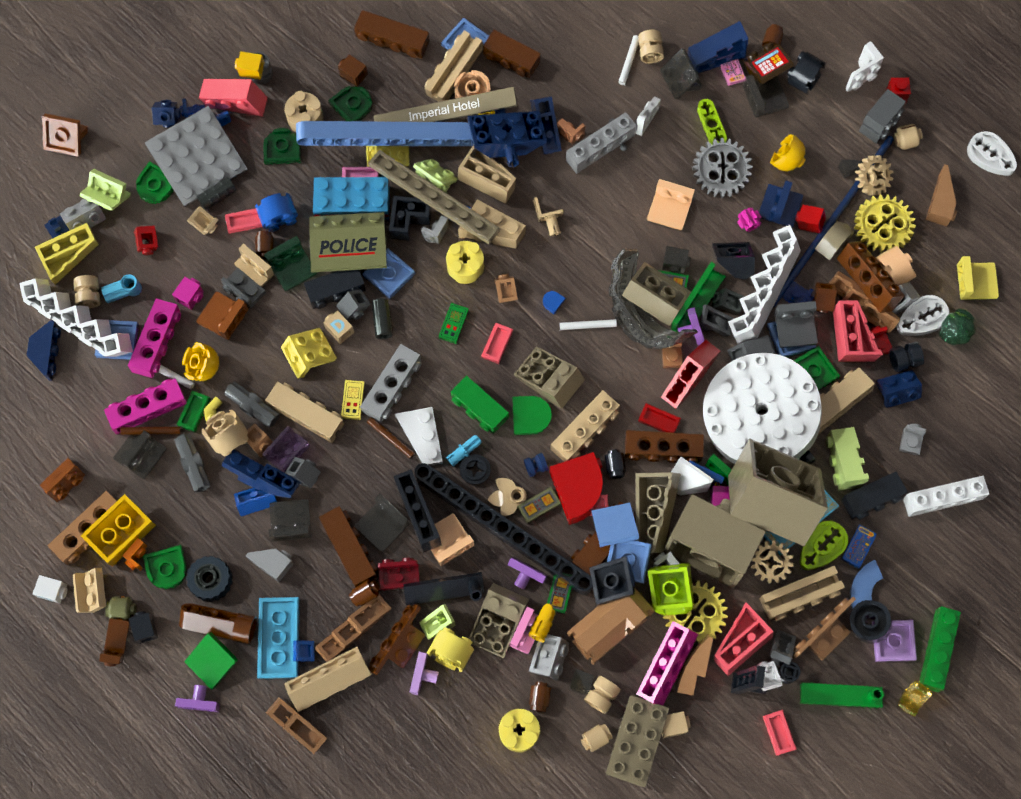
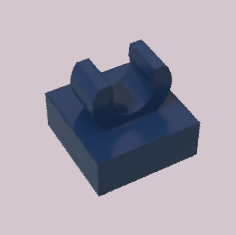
M61 216L50 219L44 225L52 238L70 231Z

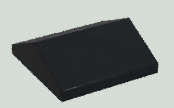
M626 556L589 568L597 606L635 595V578Z

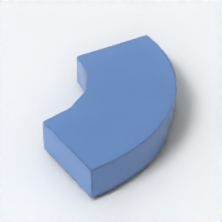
M876 560L869 562L861 568L853 580L850 599L854 596L856 600L851 604L852 609L861 601L872 600V589L876 582L883 578Z

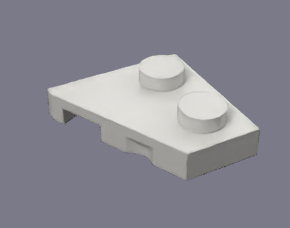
M654 96L645 105L644 110L635 122L637 125L636 134L642 136L659 110L661 102L659 98Z

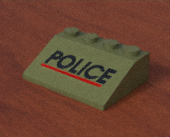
M384 212L310 217L311 273L387 268Z

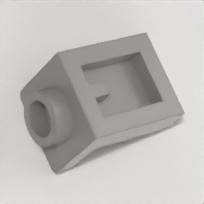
M441 215L440 219L434 222L432 230L422 227L423 238L430 243L435 242L439 244L449 227L448 218Z
M918 424L907 425L903 429L899 451L918 456L923 436L927 429L922 428Z

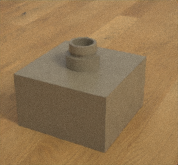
M749 438L728 475L731 515L765 532H772L805 546L828 509L821 469Z
M692 494L670 535L664 553L671 552L677 560L690 564V567L734 589L744 576L765 531L732 516L730 500L723 499L719 505L715 506Z

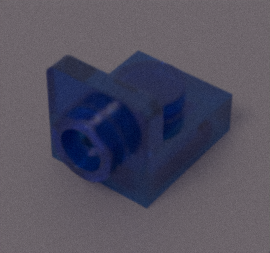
M186 98L182 99L183 105L180 106L181 116L188 118L206 106L196 104L189 107Z
M793 281L782 298L789 303L811 302L814 298L811 296L814 289L810 288L808 291Z

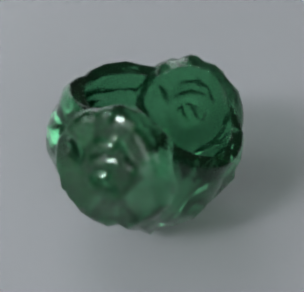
M958 308L955 312L949 313L944 319L939 336L953 346L968 343L976 330L973 323L974 317L967 310Z

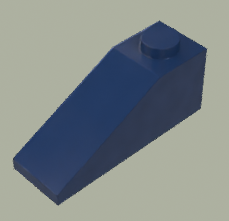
M552 96L530 100L532 111L540 112L547 142L541 146L543 154L562 151Z

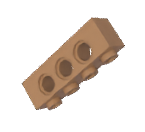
M105 491L47 546L66 565L75 563L84 550L91 548L81 537L85 532V528L97 521L100 514L106 512L117 501L111 494ZM77 539V545L70 547L71 541Z

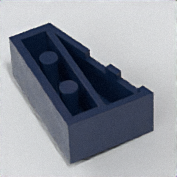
M741 21L688 48L687 58L695 75L720 67L721 64L746 57L749 38Z

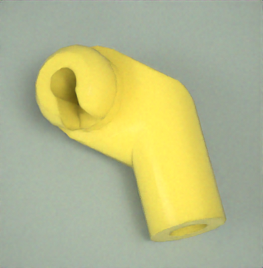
M216 396L204 409L206 422L217 413L216 409L223 403Z

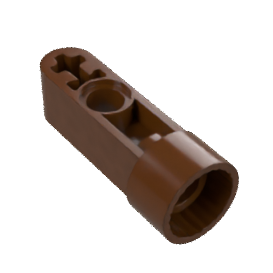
M186 603L181 606L179 626L182 629L204 634L212 632L214 636L250 644L253 640L257 625L256 616L233 613L192 603Z

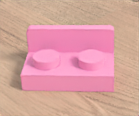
M526 608L510 642V647L525 654H529L535 641L528 636L536 616H538L534 613V609Z

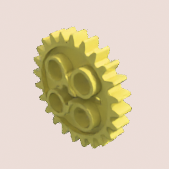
M881 194L878 196V199L872 196L870 201L866 199L864 205H860L859 210L855 214L857 217H855L854 222L857 224L854 229L859 230L856 236H862L861 242L867 241L866 246L872 245L873 251L879 248L880 253H882L884 249L889 250L895 246L904 248L906 243H909L911 240L910 237L914 234L912 230L915 229L916 225L912 224L915 221V218H911L913 211L907 212L909 205L903 207V200L896 202V196L892 200H890L888 194L885 199H883ZM882 210H887L889 214H885ZM893 215H897L896 217L892 218L888 224L886 223ZM868 220H873L875 224H870ZM894 223L899 224L901 228L896 227ZM880 234H885L887 238L881 237Z
M697 581L696 586L692 584L693 594L699 598V601L693 604L692 610L695 611L703 599L707 601L699 610L700 617L695 616L687 629L693 631L692 625L695 622L702 623L703 630L697 633L698 636L695 640L698 641V644L707 634H712L713 639L716 640L715 632L722 634L719 626H726L722 619L728 618V615L723 614L728 608L721 606L725 599H718L721 593L714 594V586L710 590L707 589L708 583L701 587L700 581ZM712 606L715 609V614L713 616H706L704 608ZM691 611L687 613L686 619L682 621L678 620L676 615H666L663 619L670 622L665 626L670 627L673 621L684 626L691 618L692 613Z

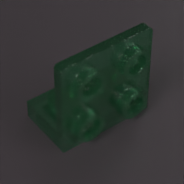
M297 236L264 254L267 263L271 266L284 291H288L317 275V272L311 273V261L303 250Z

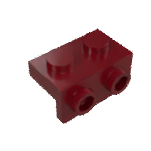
M403 558L399 562H394L393 559L382 560V563H378L380 590L403 589V584L420 582L418 560H414V558Z

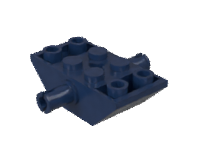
M505 109L496 110L495 114L467 117L474 148L489 158L506 157L509 167H512L511 162H513V167L519 165L517 156L527 155L547 142L539 111L506 113Z

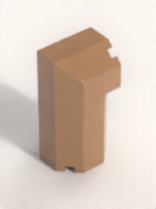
M635 588V595L597 606L571 628L567 635L569 638L573 635L575 638L572 641L573 644L587 660L592 658L591 663L594 665L626 638L628 634L630 635L647 620L646 617L648 615L651 616L655 610Z

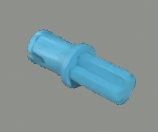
M477 435L472 436L463 445L459 444V447L448 455L446 459L454 467L482 443L481 439Z

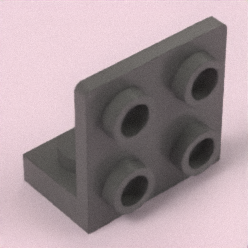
M816 301L777 305L774 315L780 348L809 346L818 343L813 316L817 309Z

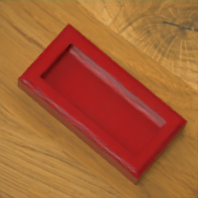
M646 403L638 422L661 432L675 433L681 418Z

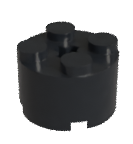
M802 51L797 58V65L790 68L787 74L788 84L808 94V91L814 88L822 75L819 72L820 69H825L827 63L808 51Z
M864 600L852 609L850 625L857 638L872 644L887 638L892 629V619L888 609L881 602ZM868 618H870L871 620L875 619V624L873 626L871 624H868Z

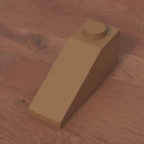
M944 164L939 173L925 220L947 227L950 221L955 220L957 211L955 210L956 199L949 167Z

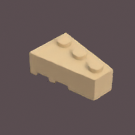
M474 145L458 167L457 180L505 204L515 190L516 178L503 165L498 164L493 158H489L475 149Z
M477 199L471 210L500 228V232L491 243L516 249L525 235L526 225ZM459 227V238H470L482 242L481 239L463 227Z

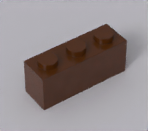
M496 30L492 31L483 45V55L488 60H494L504 68L516 71L522 77L530 79L540 63L541 53Z

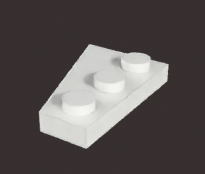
M428 407L396 413L395 417L403 428L421 463H426L430 466L442 464L433 408Z

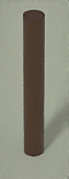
M372 417L368 419L367 424L408 458L411 459L415 453L380 423Z
M180 426L121 427V435L180 434Z

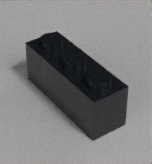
M359 270L336 271L304 282L313 309H321L329 303L340 302L349 291L360 289L362 292L366 291Z
M896 471L844 495L841 501L851 520L856 518L862 520L868 517L869 512L873 510L879 512L887 507L886 504L890 502L896 504L904 500L903 496L908 491Z

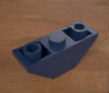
M50 320L29 337L27 357L48 380H52L53 374L56 373L55 356H58L59 352L57 340L61 336V328L53 320Z

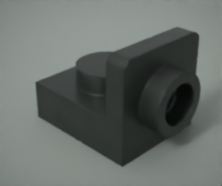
M724 288L714 294L712 308L716 310L722 308L735 315L740 314L742 305L739 299L744 296Z

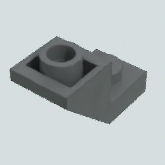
M769 335L742 342L728 349L731 361L749 354L776 353Z

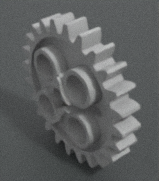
M721 138L720 143L714 139L713 145L707 142L706 148L701 146V152H697L695 155L697 158L693 160V163L696 165L692 167V170L697 171L693 177H699L696 184H703L701 190L707 188V194L713 191L714 197L720 193L721 198H723L725 193L731 197L732 191L738 194V188L744 189L743 183L748 184L749 179L746 177H751L752 173L749 170L753 168L752 165H748L752 159L746 158L749 152H742L744 146L738 148L737 141L732 145L731 139L724 143L723 138ZM721 152H723L724 154L723 168H725L723 173V184L721 183L722 169L720 168ZM715 156L717 162H711L708 157ZM727 156H733L736 161H728ZM709 174L717 175L718 179L711 180ZM727 174H734L736 179L730 180Z

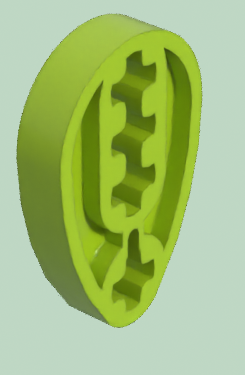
M834 521L820 522L806 545L802 547L800 566L804 570L809 571L819 569L837 559L848 545V535L845 529ZM830 529L833 531L837 529L839 531L838 536H834L831 540L832 543H828L825 546L827 551H820L818 543L823 544L826 540L825 537L828 538L832 534ZM813 554H816V556L812 560V563L814 565H807L805 563L806 558H810Z

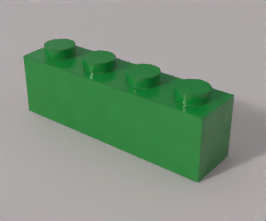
M942 606L935 610L918 687L934 692L944 690L960 619V611Z

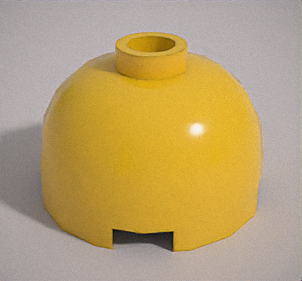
M789 134L780 143L782 145L778 153H773L770 161L775 168L781 171L788 172L796 167L800 168L806 160L804 158L806 153L805 146L797 136Z
M198 342L192 348L188 347L182 361V365L185 366L186 370L184 375L188 379L195 381L211 379L219 368L217 352L211 346Z

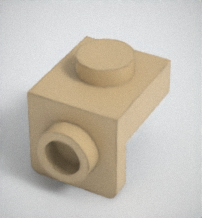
M199 206L187 221L205 235L208 232L211 234L217 228L216 222L219 219L217 217L213 218Z

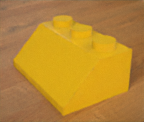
M124 494L81 537L113 567L123 558L122 555L137 538L141 540L156 525Z

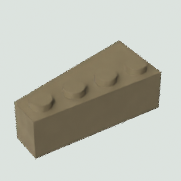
M673 472L635 473L636 526L639 534V539H636V541L652 544L650 553H663L681 474Z

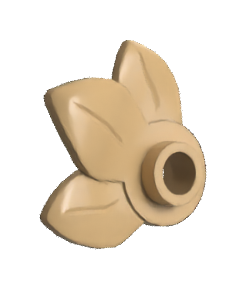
M498 478L496 479V484L499 490L491 494L488 501L493 506L501 507L500 513L502 516H509L515 513L518 505L526 501L527 494L523 488L516 486L512 480ZM519 494L521 498L516 500L513 496Z

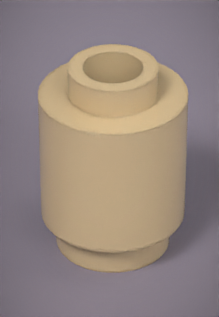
M605 724L597 725L582 734L583 739H581V743L586 750L590 749L591 752H594L609 743V740L612 739V734Z

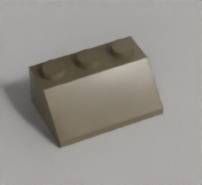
M644 262L629 282L622 296L659 319L662 323L670 326L691 291Z

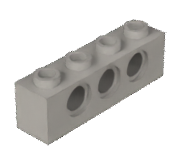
M625 112L566 151V161L576 174L620 146L621 143L634 137L637 125Z
M400 344L361 404V412L380 423L384 419H388L392 412L391 407L394 403L397 404L402 396L401 391L404 387L407 388L409 386L414 371L417 372L422 365L420 354ZM400 366H406L407 370L404 372L398 371V368ZM391 381L397 382V385L393 388L388 387V383ZM381 397L387 398V401L385 403L381 404L377 402L378 399Z

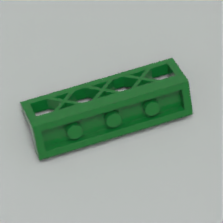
M710 262L674 318L671 325V330L679 334L678 328L691 324L687 309L695 307L699 320L702 315L703 305L710 303L724 281L725 276L714 270L715 263Z

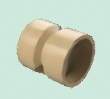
M658 30L641 32L638 35L641 61L648 64L661 61L664 58L661 32Z
M82 275L74 278V291L77 292L74 295L75 305L88 306L89 308L99 306L98 278L92 275Z
M598 676L593 684L595 689L588 692L584 701L601 713L606 714L612 705L610 700H615L621 689L608 679Z

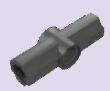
M235 381L226 388L224 395L236 403L243 412L250 417H255L268 428L275 425L280 415L267 406L259 396L253 392H248Z
M190 433L178 436L175 439V444L181 456L182 467L190 479L194 492H203L211 487L204 470L205 465L202 457L197 452Z

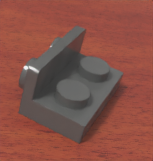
M239 268L227 279L224 277L221 279L224 291L229 295L233 293L237 297L236 300L239 298L244 301L249 308H252L266 293L260 285Z

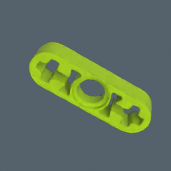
M709 99L701 100L698 104L697 112L709 143L713 145L716 132L718 138H723L724 143H726L727 135L714 103ZM703 106H706V108H709V110H708V114H709V115H708V116H707L706 110L703 109ZM713 120L717 123V126L711 128L707 125V122Z

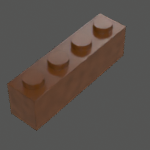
M364 10L361 11L354 27L355 36L361 41H370L379 47L385 46L395 52L406 53L413 58L418 57L422 59L430 41L429 32Z
M632 510L636 522V513ZM596 532L593 536L589 534L583 542L585 546L582 550L577 549L571 557L572 563L590 576L589 568L604 563L608 558L610 545L600 547Z
M340 506L319 516L354 586H358L367 579L371 581L376 579L375 572L378 570L373 560L368 561L366 555L369 553L364 543L359 544L357 538L360 535L355 526L350 527L348 521L351 518L347 511H342Z

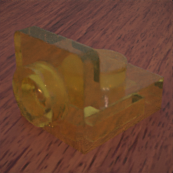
M915 680L902 693L898 706L906 713L915 717L919 708L931 697L932 691Z

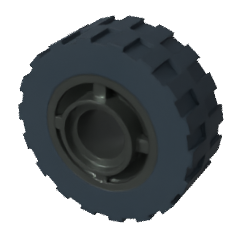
M204 556L201 559H197L195 563H192L190 569H188V575L186 576L187 586L192 594L202 601H218L230 591L233 575L227 564L220 558ZM209 575H214L213 580L210 583H206V578Z

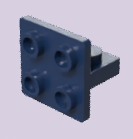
M785 181L783 187L768 184L759 214L762 219L783 226L790 225L793 228L803 194L790 191L792 182Z

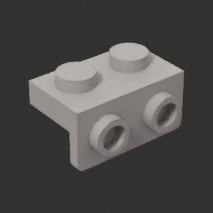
M85 198L60 213L69 230L85 223L92 228L106 220L99 205L89 202Z

